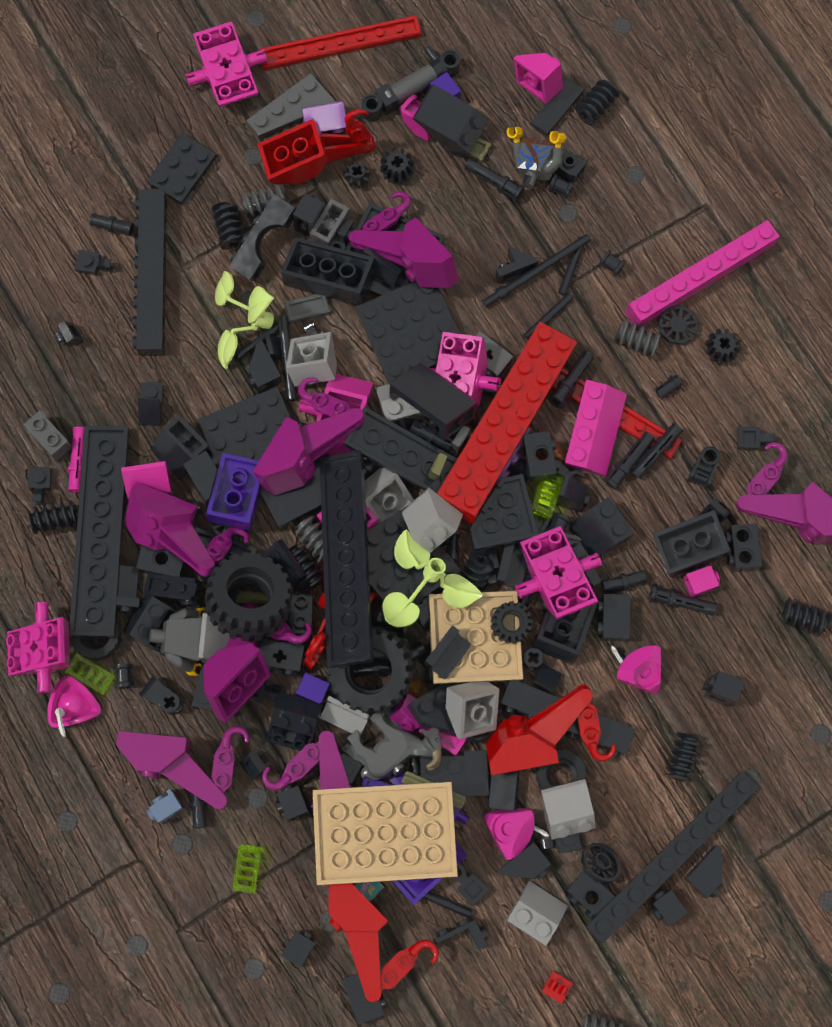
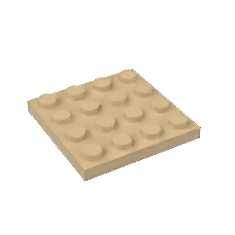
M516 591L481 592L482 597L462 609L448 605L443 599L442 594L428 595L431 653L452 625L459 630L458 634L471 643L470 648L446 679L441 678L432 671L433 684L523 680L521 641L514 644H507L503 640L501 642L498 640L499 637L494 636V631L491 630L492 622H490L494 611L503 603L514 601L517 604L518 597ZM512 614L506 615L503 619V625L507 630L515 631L519 628V619Z

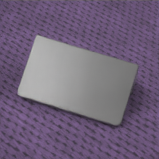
M328 696L320 719L351 734L355 730L362 734L369 720V715L362 713L360 710L354 711L349 709V705H343L339 700Z

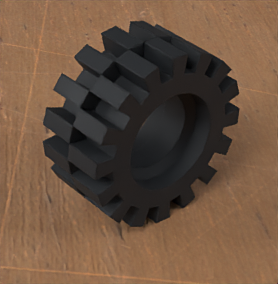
M514 601L505 602L494 611L490 621L492 622L491 630L494 631V636L499 637L498 640L501 642L503 640L507 644L522 641L531 631V624L533 623V619L530 618L531 613L527 612L528 608L526 606L522 607L521 603L517 602L516 604ZM512 614L518 617L520 626L517 630L509 631L504 627L503 619L506 615Z

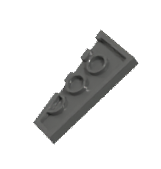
M310 73L247 119L246 122L260 139L284 129V126L302 121L301 108L332 103L335 100Z

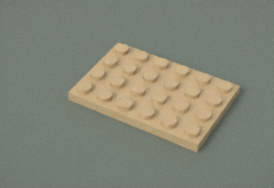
M451 782L313 790L317 885L458 877Z

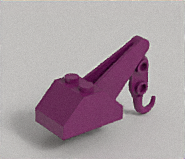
M395 192L391 195V198L402 197L404 199L403 203L397 207L384 209L363 225L362 230H354L349 234V241L353 248L364 251L368 247L388 261L404 266L407 269L405 274L411 282L415 281L420 287L450 288L460 281L453 256L416 217L405 224L404 231H385L397 223L402 213L410 207L411 198L405 192Z
M310 377L304 379L298 387V393L315 411L329 417L302 427L299 426L297 421L286 417L253 470L263 489L271 494L278 495L304 486L307 480L311 479L314 474V461L365 422V416L361 409L354 408L350 410L346 402L325 393L307 392L305 390L306 385L311 382H318L317 378Z
M777 442L767 444L764 447L765 450L776 448L779 450L780 456L777 460L765 465L747 485V495L741 496L736 501V508L740 512L797 527L801 538L808 543L814 545L832 544V497L814 482H811L800 494L766 495L780 478L788 455L786 448L782 444Z
M138 482L131 488L124 523L134 541L153 550L169 549L202 576H210L214 565L219 564L231 549V537L233 535L243 536L245 543H248L250 539L246 531L232 527L225 530L223 534L215 536L205 548L193 528L197 509L196 505Z
M247 603L242 606L244 608L249 609L255 608V606L251 603ZM284 622L282 628L279 631L274 630V635L270 637L275 640H286L299 644L310 638L312 627L305 622L304 626L307 629L305 634L297 636L291 631L288 624ZM236 637L235 640L229 638L226 648L219 649L203 665L204 693L216 717L227 723L271 676L263 655L258 648V641H254V638L249 639V642L242 641V638Z
M233 726L225 731L222 742L214 755L211 779L191 758V741L185 737L118 731L116 745L132 766L141 772L145 778L158 779L159 775H164L215 809L221 810L228 804L225 791L230 788L233 778L235 756L231 746V737L235 733H240L243 735L245 743H248L249 735L244 728L239 726Z
M323 731L319 735L317 743L307 744L287 764L282 778L278 782H271L268 779L270 767H266L262 774L263 783L267 788L281 790L288 784L302 779L320 761L321 790L350 788L335 737L330 731Z

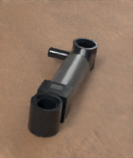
M427 46L424 51L432 62L390 86L387 83L375 90V94L364 96L362 99V109L366 110L368 115L362 114L363 118L369 122L377 121L382 115V110L385 115L397 110L399 104L406 101L413 94L417 95L429 88L430 83L447 72L451 78L455 77L460 70L459 53L448 49L438 57L433 48ZM447 62H452V63H454V64H453V65H447L446 63H447ZM369 106H375V107H376V108L373 109V110L368 109Z

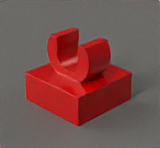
M552 971L541 992L562 1004L573 983Z

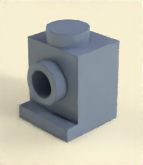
M172 789L166 791L168 793L166 797L162 794L152 801L153 805L146 810L153 822L157 820L161 824L184 809Z

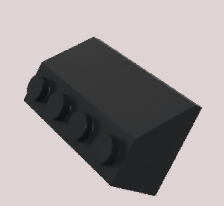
M295 237L280 273L286 286L360 305L365 302L370 290L375 258Z

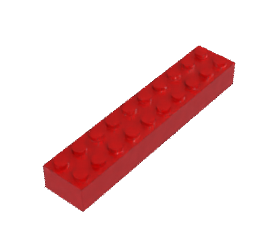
M539 322L437 492L440 497L463 514L461 519L470 524H473L577 344V341L542 322Z

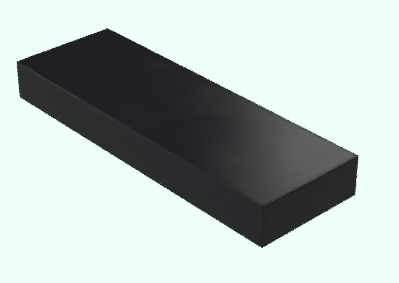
M567 78L563 83V89L544 105L530 125L547 137L583 94L584 89Z

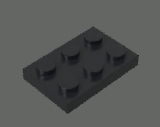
M181 133L148 178L147 183L155 189H164L166 196L183 205L215 161L217 155L215 152Z

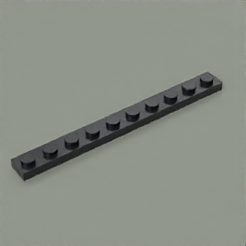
M741 771L585 928L600 944H603L759 787Z

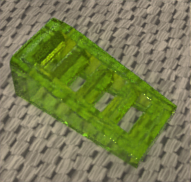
M556 475L554 479L537 481L531 505L533 513L550 520L561 489L563 477ZM538 503L548 506V509L538 505Z
M78 653L71 660L70 667L66 668L64 672L104 695L115 675ZM80 661L83 664L76 674L75 672H73V670ZM87 666L91 667L85 678L81 677ZM96 670L99 673L95 677L94 681L91 683L89 679L92 676L93 672ZM102 675L107 676L100 687L96 686Z
M239 844L232 890L255 894L262 847ZM243 853H254L256 856L255 858L243 857ZM242 861L254 863V868L241 866ZM240 872H253V877L240 875ZM239 880L252 881L251 886L240 885Z

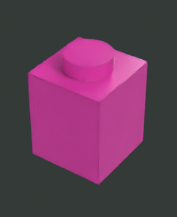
M711 565L688 573L683 577L691 597L715 590L719 586L718 582H720L717 571L713 570Z

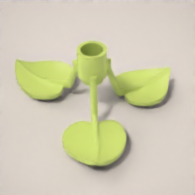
M228 271L223 272L217 284L215 301L217 305L224 306L228 300L248 310V322L251 323V326L234 328L231 332L229 330L223 332L218 344V357L225 369H228V365L237 349L238 342L235 333L248 330L257 331L258 327L270 329L274 321L273 313L265 311L274 297L263 287L257 286L250 295L249 306L232 299L230 294L234 289V280Z
M408 530L403 531L399 536L394 548V556L397 563L405 569H411L414 566L418 570L424 568V579L409 599L399 592H393L386 596L382 608L385 620L390 625L406 627L413 624L417 620L420 610L412 601L427 582H436L439 578L440 586L445 588L442 592V597L451 607L462 609L482 597V593L477 587L464 577L457 574H448L446 576L444 573L446 569L444 561L439 558L429 560L430 553L412 539Z

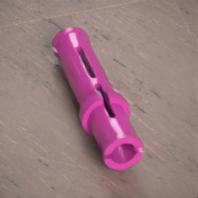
M73 427L71 463L68 467V473H70L68 491L73 493H80L84 427Z

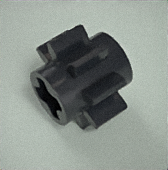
M354 161L351 167L346 166L348 173H345L344 177L345 180H349V187L357 186L360 189L361 185H368L366 177L370 176V170H365V163L361 165Z

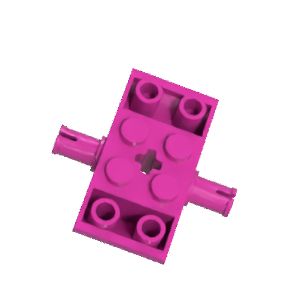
M232 21L193 34L203 69L185 74L189 87L207 81L211 86L219 107L258 95L250 67L268 62L264 49L246 55L242 50Z
M443 332L436 369L429 368L477 402L476 410L480 405L483 389L498 391L501 387L492 384H501L500 377L485 376L488 361L484 337Z
M336 374L335 380L328 381L324 393L346 402L350 410L354 408L363 410L364 406H368L374 383ZM301 399L298 412L317 416L316 422L329 417L315 411L307 401ZM347 436L321 456L353 452V450L343 445Z
M561 526L520 542L528 570L533 578L515 585L520 599L538 591L547 609L556 619L598 603L584 574L586 571L602 566L601 559L597 553L581 560L576 558Z
M37 602L34 604L36 622L33 625L7 632L8 676L37 674V693L52 692L51 672L70 667L69 622L63 617L49 620V603Z

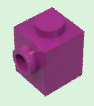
M408 693L396 703L389 718L399 724L402 729L412 732L423 726L418 724L407 707L411 702L417 700Z

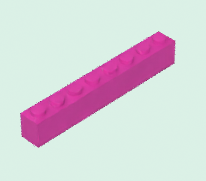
M767 220L629 303L625 313L632 323H637L636 329L660 316L665 310L678 305L772 248L780 236Z

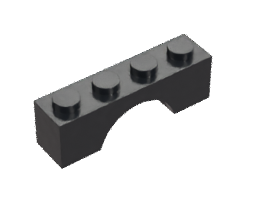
M275 194L266 200L264 211L254 219L252 224L254 227L250 233L243 237L241 248L239 251H235L230 259L231 264L229 267L254 282L266 265L260 252L263 237L272 229L279 227L289 228L293 222V213L296 210L294 206Z

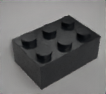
M715 510L652 534L670 578L732 554Z

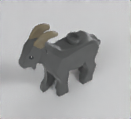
M385 709L383 712L375 713L370 717V720L385 737L373 749L362 744L361 734L358 730H355L347 737L349 742L341 748L352 759L361 762L365 766L361 771L363 779L368 777L375 781L387 779L392 774L398 775L405 768L404 763L411 757H432L433 760L426 765L428 771L436 769L442 759V743L438 729L432 728L429 731L421 729L425 738L420 740L413 734L401 729L396 722L389 718L392 713L391 709Z

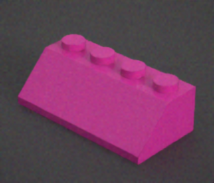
M586 380L565 460L566 467L606 477L627 396L626 393L606 384Z

